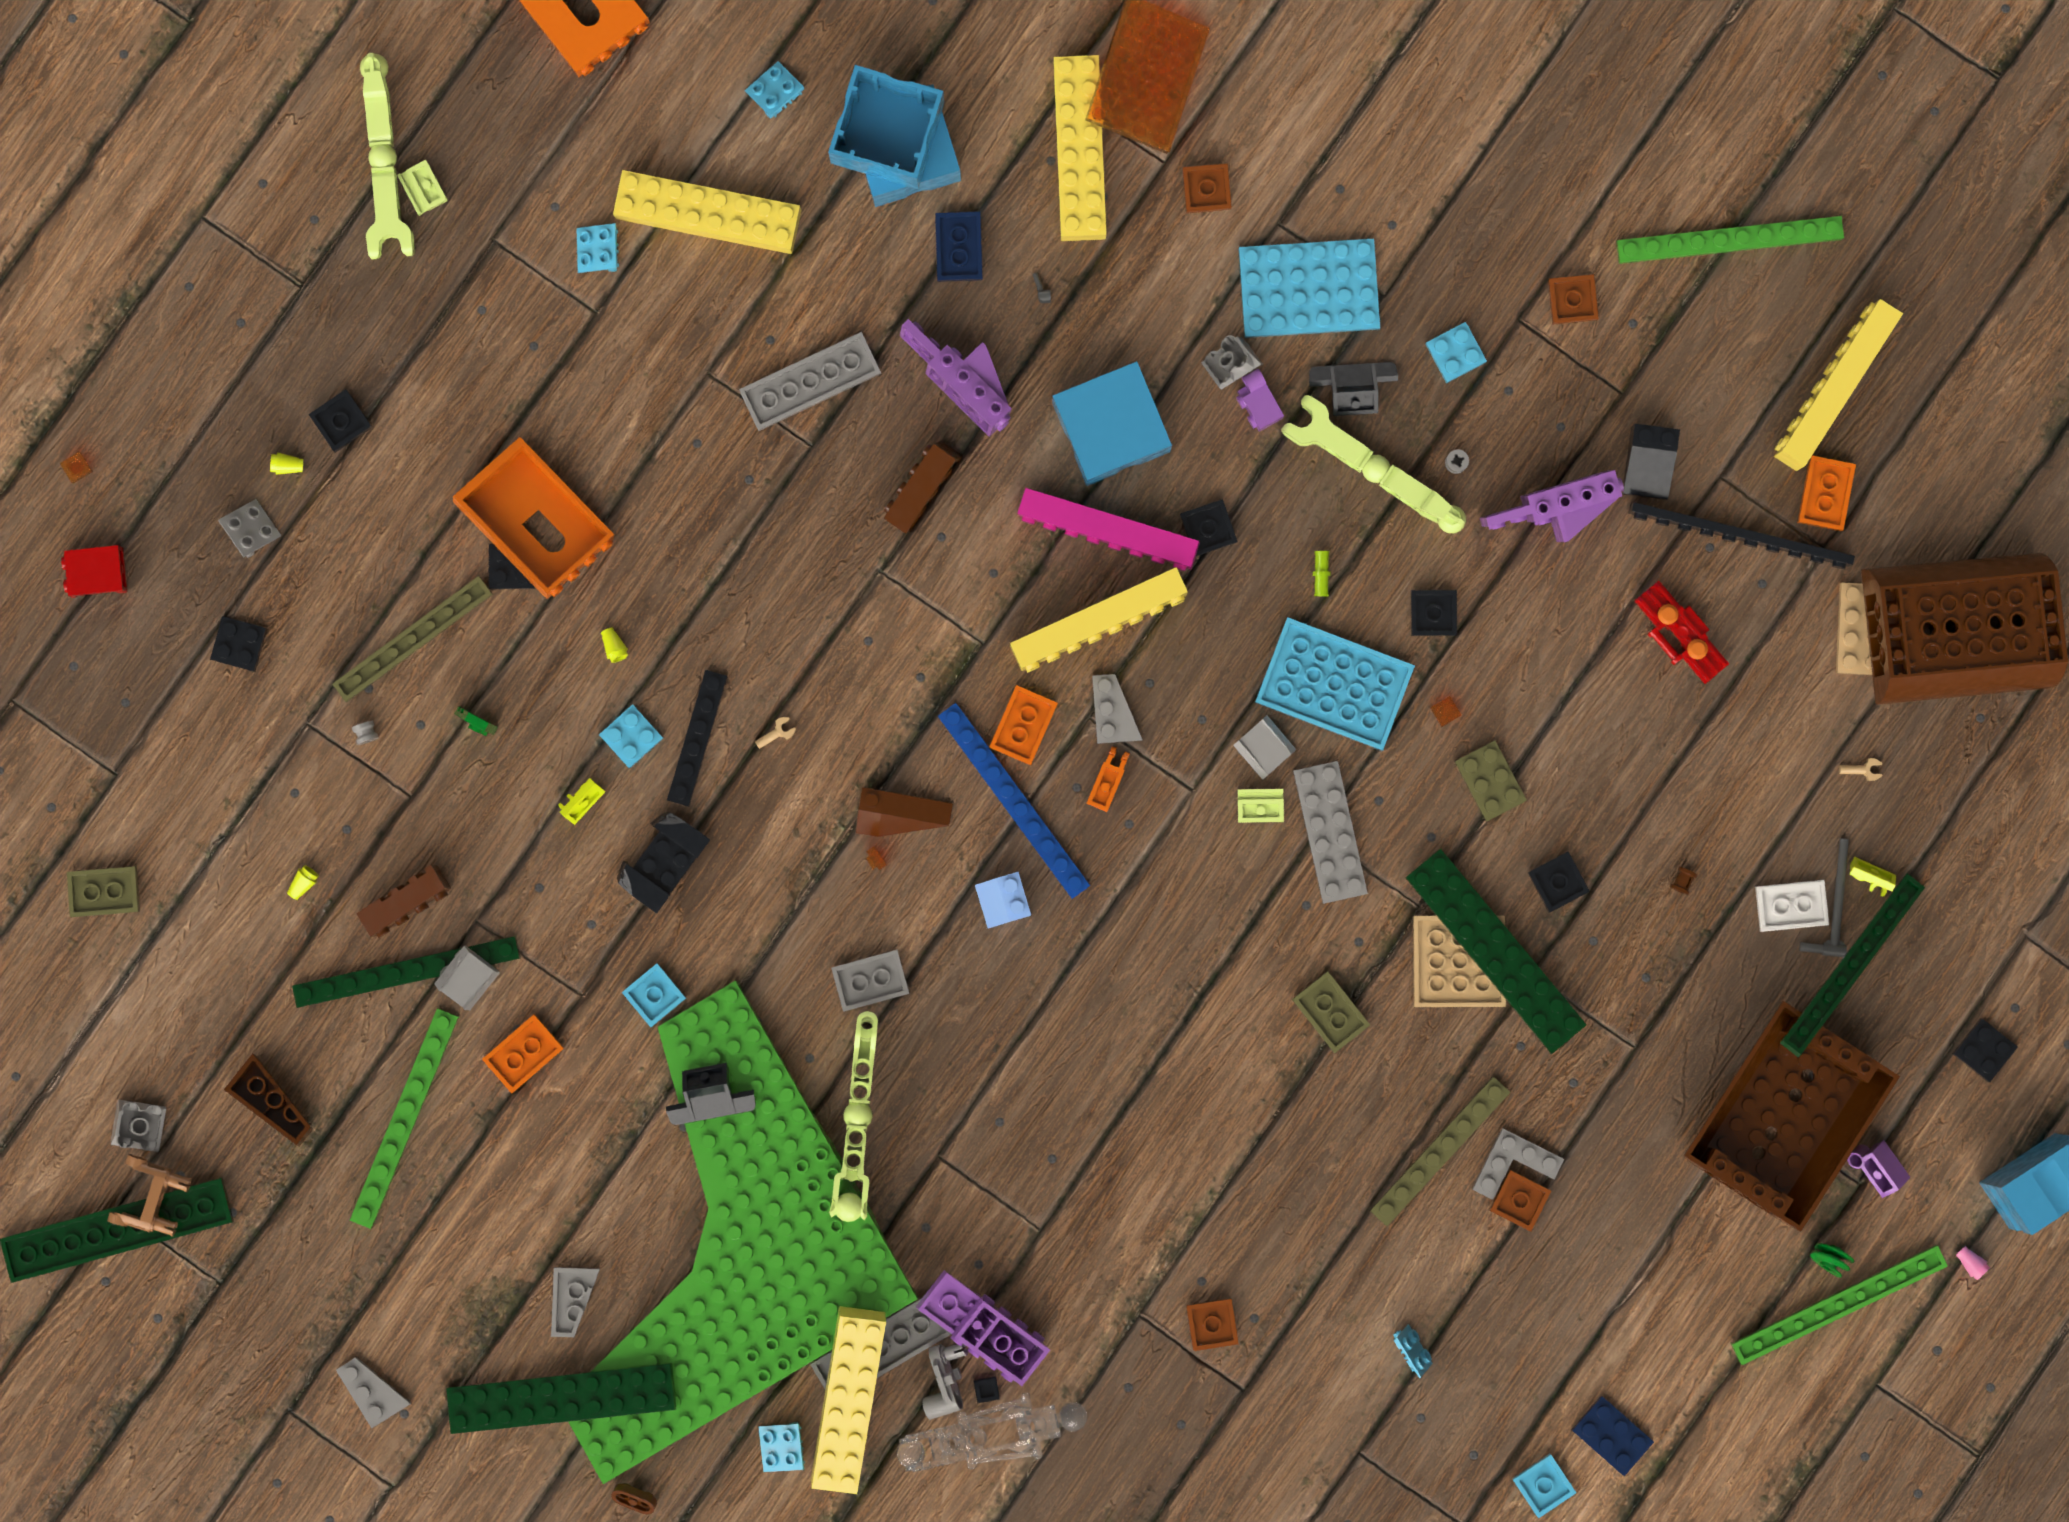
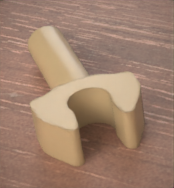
M781 717L775 720V729L755 741L758 748H762L778 737H784L786 740L792 738L796 731L795 727L787 732L782 730V725L790 721V718Z
M1868 758L1864 765H1839V774H1863L1866 776L1867 781H1875L1883 775L1871 773L1870 768L1871 766L1882 765V762L1875 758Z

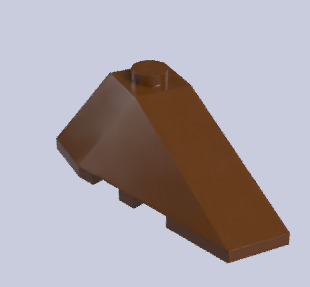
M862 787L856 833L881 837L946 827L950 824L953 804Z

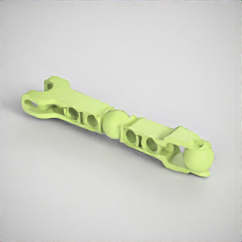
M368 53L360 63V72L364 77L363 96L369 147L371 148L368 160L372 166L375 222L366 233L368 255L372 260L379 259L382 255L381 250L384 241L389 238H397L400 241L402 252L406 256H413L415 253L414 234L401 221L397 174L394 167L397 161V154L393 148L390 94L385 78L389 66L387 60L380 54Z
M1305 395L1301 399L1302 407L1312 418L1311 423L1307 427L1300 428L1292 423H1287L1282 427V433L1297 445L1309 446L1316 444L1359 473L1362 471L1368 481L1380 483V487L1417 511L1421 516L1438 523L1444 532L1457 533L1464 528L1466 515L1460 507L1450 505L1437 492L1429 489L1394 465L1390 466L1389 461L1384 456L1373 455L1374 452L1331 423L1327 407L1315 398Z
M869 1011L862 1012L857 1018L850 1086L851 1099H849V1104L843 1114L847 1125L846 1130L848 1131L845 1137L843 1165L841 1173H837L834 1177L832 1203L829 1211L831 1218L837 1215V1217L846 1222L855 1221L859 1217L865 1221L867 1218L869 1178L864 1175L865 1132H867V1127L873 1118L872 1110L869 1106L870 1101L868 1100L871 1094L878 1026L877 1016ZM868 1023L872 1027L870 1029H864L862 1025ZM859 1065H866L869 1072L862 1076L856 1072V1068ZM862 1087L866 1090L867 1095L864 1098H857L854 1095V1090ZM853 1133H859L862 1136V1141L859 1144H853L850 1142L849 1136ZM850 1156H857L860 1159V1164L856 1167H851L848 1165L847 1159ZM847 1179L850 1182L856 1180L862 1182V1198L851 1192L839 1196L840 1181Z

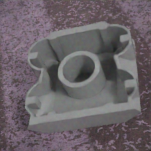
M1233 335L1226 336L1221 342V348L1218 351H1211L1205 357V360L1201 362L1221 390L1263 365L1250 348V345L1242 337H1234Z
M1268 715L1233 745L1262 780L1296 751V748Z
M463 946L455 954V958L451 963L440 971V977L434 984L439 991L450 997L463 1007L464 1010L470 1011L500 972L470 948Z
M118 1099L111 1135V1145L159 1152L166 1107Z

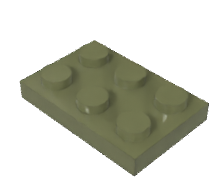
M1496 741L1454 761L1486 822L1527 801Z
M136 866L67 872L70 917L140 912Z
M1328 971L1292 999L1334 1053L1370 1026Z

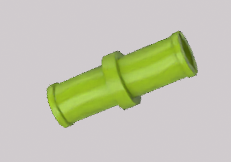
M1315 551V571H1313V576H1315L1314 596L1329 597L1328 576H1331L1329 571V551Z

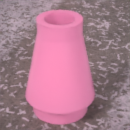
M1966 1246L1956 1254L1970 1277H1974L1976 1280L1981 1278L1990 1269L1986 1260Z

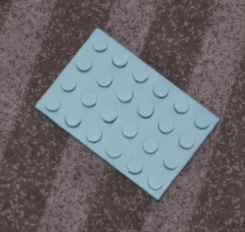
M1374 239L1239 247L1245 338L1380 329Z
M1287 617L1255 703L1383 751L1415 665Z

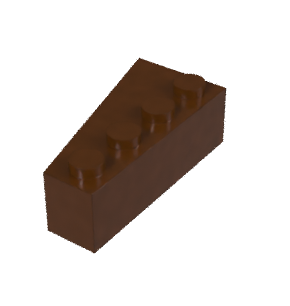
M938 441L933 445L929 444L922 453L924 459L920 464L916 463L909 472L911 478L907 483L904 481L897 490L899 496L895 502L891 500L884 510L887 513L884 519L905 534L910 532L925 511L927 502H930L940 488L938 487L939 484L949 477L954 462H959L963 455L943 441Z
M437 865L427 866L424 868V874L419 873L408 879V884L405 886L402 884L387 893V897L377 899L356 913L370 937H375L376 935L378 938L383 937L390 932L389 927L394 924L398 926L404 924L409 920L408 916L416 911L419 914L429 908V902L434 899L438 902L448 896L447 891L452 888Z
M252 1053L224 1090L300 1147L312 1132L313 1127L258 1057Z

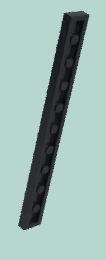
M1635 502L1630 505L1628 514L1634 515L1633 518L1637 520L1647 521V518L1656 520L1655 523L1661 526L1674 524L1678 525L1677 529L1691 532V529L1700 531V535L1713 537V534L1722 536V540L1727 542L1740 540L1744 541V545L1757 548V545L1766 547V551L1779 553L1780 550L1788 552V556L1793 558L1810 557L1811 562L1823 564L1826 561L1832 563V567L1845 569L1846 566L1853 565L1855 558L1854 555Z

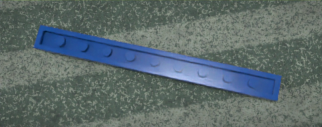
M955 703L938 715V718L1071 899L1087 889L1090 884L959 706Z

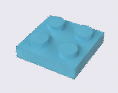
M1466 322L1425 343L1446 383L1487 362Z
M633 704L599 734L629 769L664 739Z
M658 963L622 992L650 1027H653L686 999Z
M1550 1453L1512 1478L1538 1518L1576 1494V1491Z

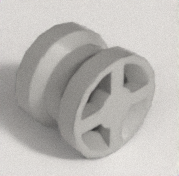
M1459 449L1451 451L1445 459L1446 469L1453 474L1463 472L1469 464L1467 453Z
M373 720L352 727V731L357 735V745L369 743L379 738L378 733L374 731L373 727L375 724Z

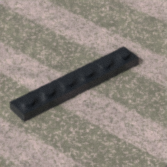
M705 670L667 801L690 806L728 676Z

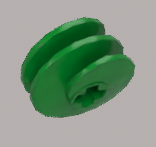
M1817 1243L1815 1245L1816 1251H1812L1810 1257L1818 1266L1839 1278L1842 1275L1836 1267L1845 1271L1850 1270V1267L1842 1262L1841 1259L1848 1263H1854L1855 1261L1841 1248L1832 1244Z

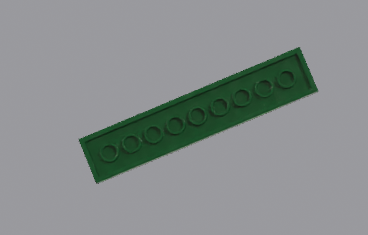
M1442 849L1436 851L1405 877L1550 1054H1553L1587 1025Z
M223 1178L190 1186L188 1192L176 1190L164 1194L158 1215L160 1218L178 1222L174 1236L155 1230L147 1232L131 1226H120L107 1221L110 1212L120 1214L125 1212L141 1217L147 1200L143 1199L1 1238L0 1243L10 1282L14 1283L232 1223L234 1219Z
M672 1363L446 1388L451 1434L676 1410Z

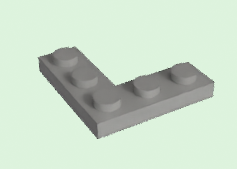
M1502 1128L1472 1190L1493 1200L1513 1159L1552 1179H1555L1564 1159Z

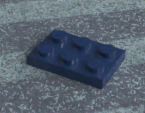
M980 212L935 213L937 281L983 280Z
M1603 1396L1597 1399L1571 1429L1623 1476L1630 1471L1654 1443L1653 1440Z

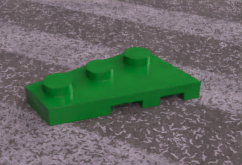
M459 706L454 713L459 718L470 723L468 728L479 734L487 736L490 733L494 735L498 728Z

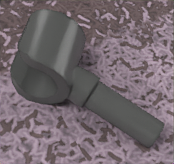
M1038 273L1032 274L1037 286L1039 302L1051 303L1050 290H1043Z

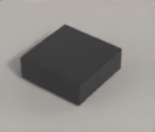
M996 1376L973 1380L977 1404L1000 1399Z

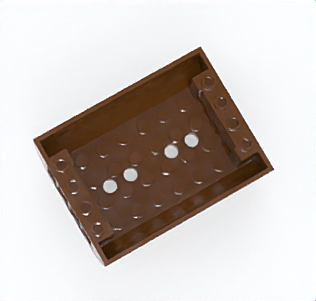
M2034 553L1861 569L1875 705L2048 689L2057 686L2062 680L2067 668L2068 656L2059 573L2053 561L2045 554ZM2015 614L2022 618V624L2019 627L2012 623V618ZM1993 616L2000 620V626L1997 629L1992 628L1990 625V619ZM1948 620L1955 623L1956 629L1953 633H1949L1945 628ZM1926 622L1933 626V633L1931 635H1927L1923 631V626Z
M1782 1001L1683 1157L1766 1213L1801 1232L1900 1076L1823 1026L1799 1057L1795 1056L1780 1044V1041L1802 1012ZM1809 1069L1813 1073V1078L1810 1082L1806 1083L1802 1080L1801 1074L1804 1070ZM1794 1088L1798 1089L1801 1093L1800 1099L1796 1102L1789 1098V1093ZM1768 1127H1773L1776 1130V1136L1772 1140H1768L1765 1137L1764 1132ZM1756 1146H1761L1764 1150V1155L1760 1159H1755L1752 1155V1151Z

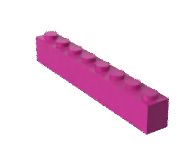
M1025 488L1017 513L1019 517H1022L1021 521L1034 525L1036 521L1044 524L1043 528L1051 531H1056L1058 528L1065 530V535L1077 538L1078 535L1087 537L1086 541L1099 545L1101 541L1107 543L1108 548L1116 551H1121V548L1130 550V555L1142 558L1143 555L1152 557L1151 561L1163 565L1166 561L1172 563L1173 568L1177 567L1181 571H1186V568L1192 569L1200 544L1195 539Z

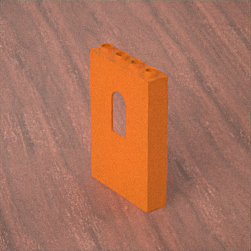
M519 0L578 77L590 74L595 68L594 65L600 61L605 62L612 56L611 52L618 47L620 49L625 47L630 42L629 38L636 33L637 35L643 33L650 23L648 17L635 0H591L600 12L598 22L592 26L581 24L563 0Z
M521 437L514 441L453 496L454 504L546 599L551 595L556 597L564 589L562 585L568 580L570 582L574 581L580 575L579 570L583 566L589 567L597 559L596 555L601 550L605 552L613 545V532ZM539 510L564 536V547L558 552L546 550L522 524Z

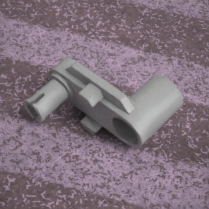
M939 1344L929 1348V1358L941 1393L923 1398V1409L929 1420L963 1409L962 1397L956 1382L962 1376L959 1368L952 1369L950 1360L968 1355L967 1349L960 1350L966 1347L965 1344H962V1346L955 1344L948 1347Z

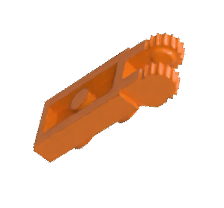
M1114 746L1111 747L1106 762H1103L1086 803L1105 812H1108L1130 753L1125 751L1121 757L1119 768L1111 765L1112 758L1115 757L1117 748Z

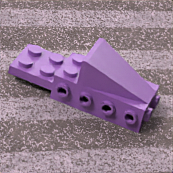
M908 319L901 327L900 337L928 363L925 374L989 437L996 430L1001 432L1009 424L1008 421L1011 418L1009 415L1012 408L1008 405L986 345L982 342L967 358L962 360L963 356L954 347L951 349L946 345L940 351L939 344L931 337L928 339L923 334V328L914 321L912 323Z
M1607 470L1520 496L1523 505L1481 517L1480 522L1482 527H1489V530L1506 526L1505 522L1509 520L1511 523L1527 520V522H1534L1535 525L1551 522L1556 541L1567 542L1619 497H1622L1621 491H1624L1621 478H1617L1615 470Z
M944 1270L916 1305V1308L952 1334L950 1338L958 1345L962 1346V1344H965L969 1347L967 1350L976 1358L981 1356L985 1359L984 1363L995 1371L997 1368L1002 1371L1001 1375L1011 1383L1014 1380L1023 1386L1050 1351L1043 1343L1045 1338L1036 1331L1030 1333L1027 1330L1028 1326L1023 1321L1011 1319L1012 1314L1002 1306L999 1309L995 1307V1301L986 1294L980 1296Z

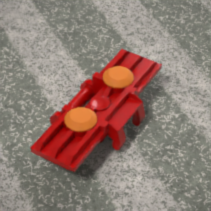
M1657 581L1634 601L1655 625V628L1647 635L1655 639L1671 658L1673 665L1683 659L1704 684L1729 665L1728 661L1708 639L1706 633L1710 629L1689 605L1685 609L1680 606L1660 581ZM1663 627L1668 631L1670 630L1681 642L1680 646L1683 652L1678 654L1659 630Z

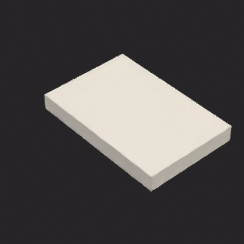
M1824 880L1755 887L1760 932L1829 925Z

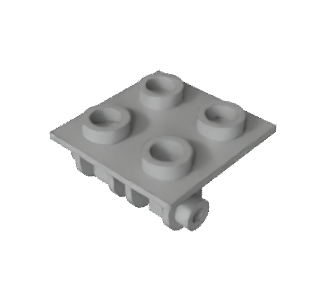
M257 499L218 520L243 558L253 556L255 554L254 551L281 537V534Z

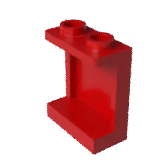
M115 545L64 551V557L61 558L62 569L66 570V579L63 581L65 593H68L69 597L76 598L82 595L127 592L123 547Z

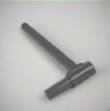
M1840 838L1831 939L1823 944L1800 942L1799 951L1821 953L1824 956L1844 957L1847 953V946L1840 941L1849 839Z

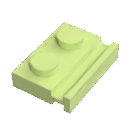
M427 160L397 175L419 216L448 201Z
M1283 789L1237 790L1238 823L1284 822Z

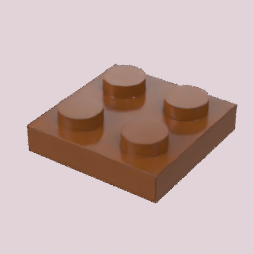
M1228 163L1182 168L1186 214L1232 209Z
M1594 274L1548 279L1552 325L1597 321L1599 319Z
M1509 1170L1489 1211L1531 1232L1551 1190Z
M1232 1298L1186 1305L1193 1351L1239 1344Z

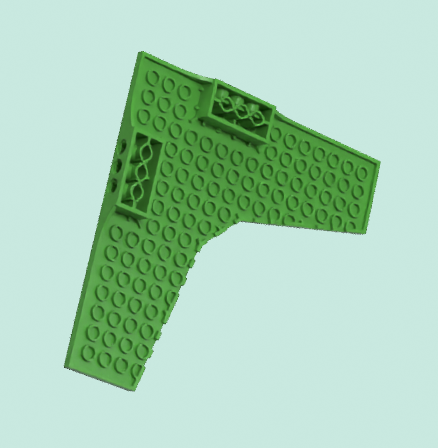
M737 981L730 983L658 1026L679 1104L686 1103L682 1091V1071L727 1063L729 1067V1086L732 1094L754 1090L756 1106L754 1110L685 1123L708 1205V1212L692 1272L591 1371L672 1363L676 1410L569 1421L572 1430L603 1484L830 1352L833 1348L839 1306L885 1312L887 1318L919 1299L884 1238L868 1203L865 1221L861 1217L852 1222L843 1221L837 1215L831 1218L829 1211L832 1203L834 1177L837 1173H841L843 1160L832 1140L827 1136L808 1106ZM847 1179L840 1181L839 1196L851 1192L862 1198V1193L855 1181L850 1182Z

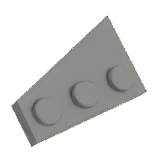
M1116 675L1092 676L1097 744L1143 741Z
M554 1267L551 1337H575L600 1268Z
M358 1357L336 1369L371 1428L412 1403L399 1394L394 1387L381 1379L376 1372Z

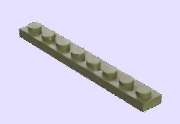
M480 576L476 577L332 683V685L344 701L349 702L493 595Z
M1492 1077L1369 1211L1383 1224L1388 1226L1509 1095L1510 1091L1495 1077Z

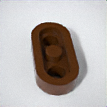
M626 1483L617 1484L611 1494L612 1499L617 1504L646 1515L652 1514L657 1505V1500L653 1494L634 1488Z

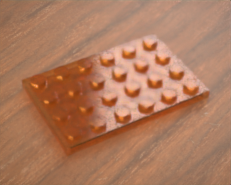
M1125 0L1085 120L1163 153H1169L1210 28L1145 0Z

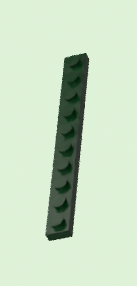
M1908 873L1901 879L1780 1041V1044L1797 1057L1803 1053L1925 889L1923 885Z
M516 936L468 947L491 965L521 959ZM462 948L293 985L296 1007L300 1008L440 977V971L451 963L455 958V954Z

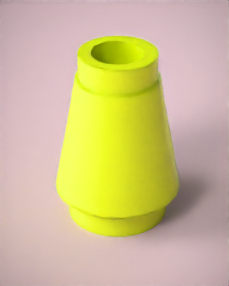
M279 452L271 454L270 472H276V475L303 472L304 459Z
M611 627L601 632L607 659H610L612 663L625 659L628 656V648L614 629Z
M304 865L302 869H298L287 894L293 899L298 900L317 883L316 879L319 875L312 868Z

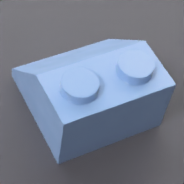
M1019 872L975 885L987 928L1031 916Z

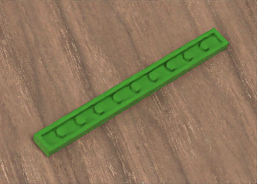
M1842 216L1623 239L1617 240L1616 245L1618 262L1623 264L1843 240L1844 232Z
M437 1008L350 1221L369 1229L373 1228L459 1016Z
M1935 1245L1731 1343L1740 1364L1744 1365L1944 1269L1948 1265L1938 1245Z

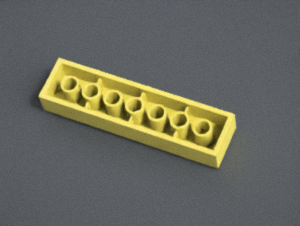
M1099 55L1054 57L1061 241L1106 239Z
M622 170L613 215L618 220L793 254L801 208L800 205Z
M1881 299L1875 303L1871 302L1869 306L1864 308L1859 316L1862 320L1854 325L1847 335L1850 339L1846 340L1844 344L1842 343L1835 353L1838 358L1828 364L1823 372L1826 375L1825 378H1822L1820 382L1818 381L1811 391L1814 395L1805 400L1799 409L1801 415L1793 419L1788 426L1787 431H1789V434L1781 438L1774 449L1777 450L1774 455L1775 458L1795 471L1806 466L1903 315L1902 312Z
M1176 567L1010 643V647L1021 671L1026 669L1027 673L1038 669L1040 667L1039 663L1045 660L1051 663L1059 659L1060 654L1068 651L1070 654L1081 649L1082 643L1087 641L1089 644L1095 643L1102 639V634L1109 632L1112 635L1121 631L1122 625L1128 622L1132 626L1141 622L1143 616L1148 613L1154 616L1164 611L1163 606L1171 604L1173 607L1184 602V597L1188 591Z
M839 1306L811 1475L812 1489L857 1494L886 1326L885 1312Z

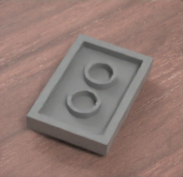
M898 950L831 968L843 1012L910 994Z

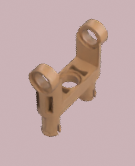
M128 1154L125 1164L132 1166L134 1170L153 1175L154 1178L141 1217L125 1212L122 1214L110 1212L107 1221L120 1226H131L147 1232L155 1230L174 1236L178 1222L159 1217L158 1213L168 1186L188 1192L190 1188L188 1184H191L192 1178L174 1174L170 1168L150 1163L145 1158Z

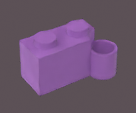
M1256 369L1243 376L1242 380L1246 387L1238 390L1239 396L1236 399L1242 409L1246 408L1249 416L1247 419L1252 428L1257 427L1260 432L1282 420L1284 415L1260 370Z
M1884 1140L1873 1145L1871 1149L1862 1144L1856 1146L1847 1159L1851 1167L1863 1170L1882 1198L1898 1191L1910 1179L1909 1174Z

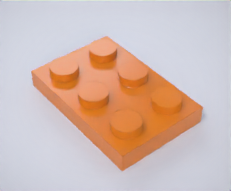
M1811 456L1797 523L1844 531L1856 464Z
M1016 685L989 748L1031 766L1058 703Z
M533 1014L482 1060L513 1094L565 1048L540 1019Z

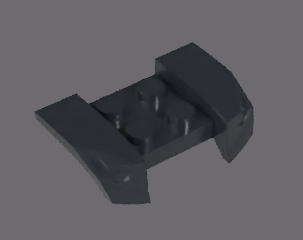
M669 812L662 813L650 823L659 832L633 867L623 860L617 875L619 885L655 913H658L669 898L670 893L710 841L709 838L687 822Z

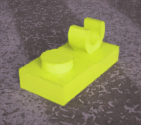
M589 778L581 785L580 789L574 794V797L570 794L567 795L570 801L565 806L561 803L558 804L559 808L562 809L560 813L575 825L605 791Z
M1857 857L1853 858L1850 864V874L1855 879L1869 882L1871 892L1876 886L1882 887L1880 893L1882 897L1886 895L1887 890L1893 891L1896 886L1895 874Z

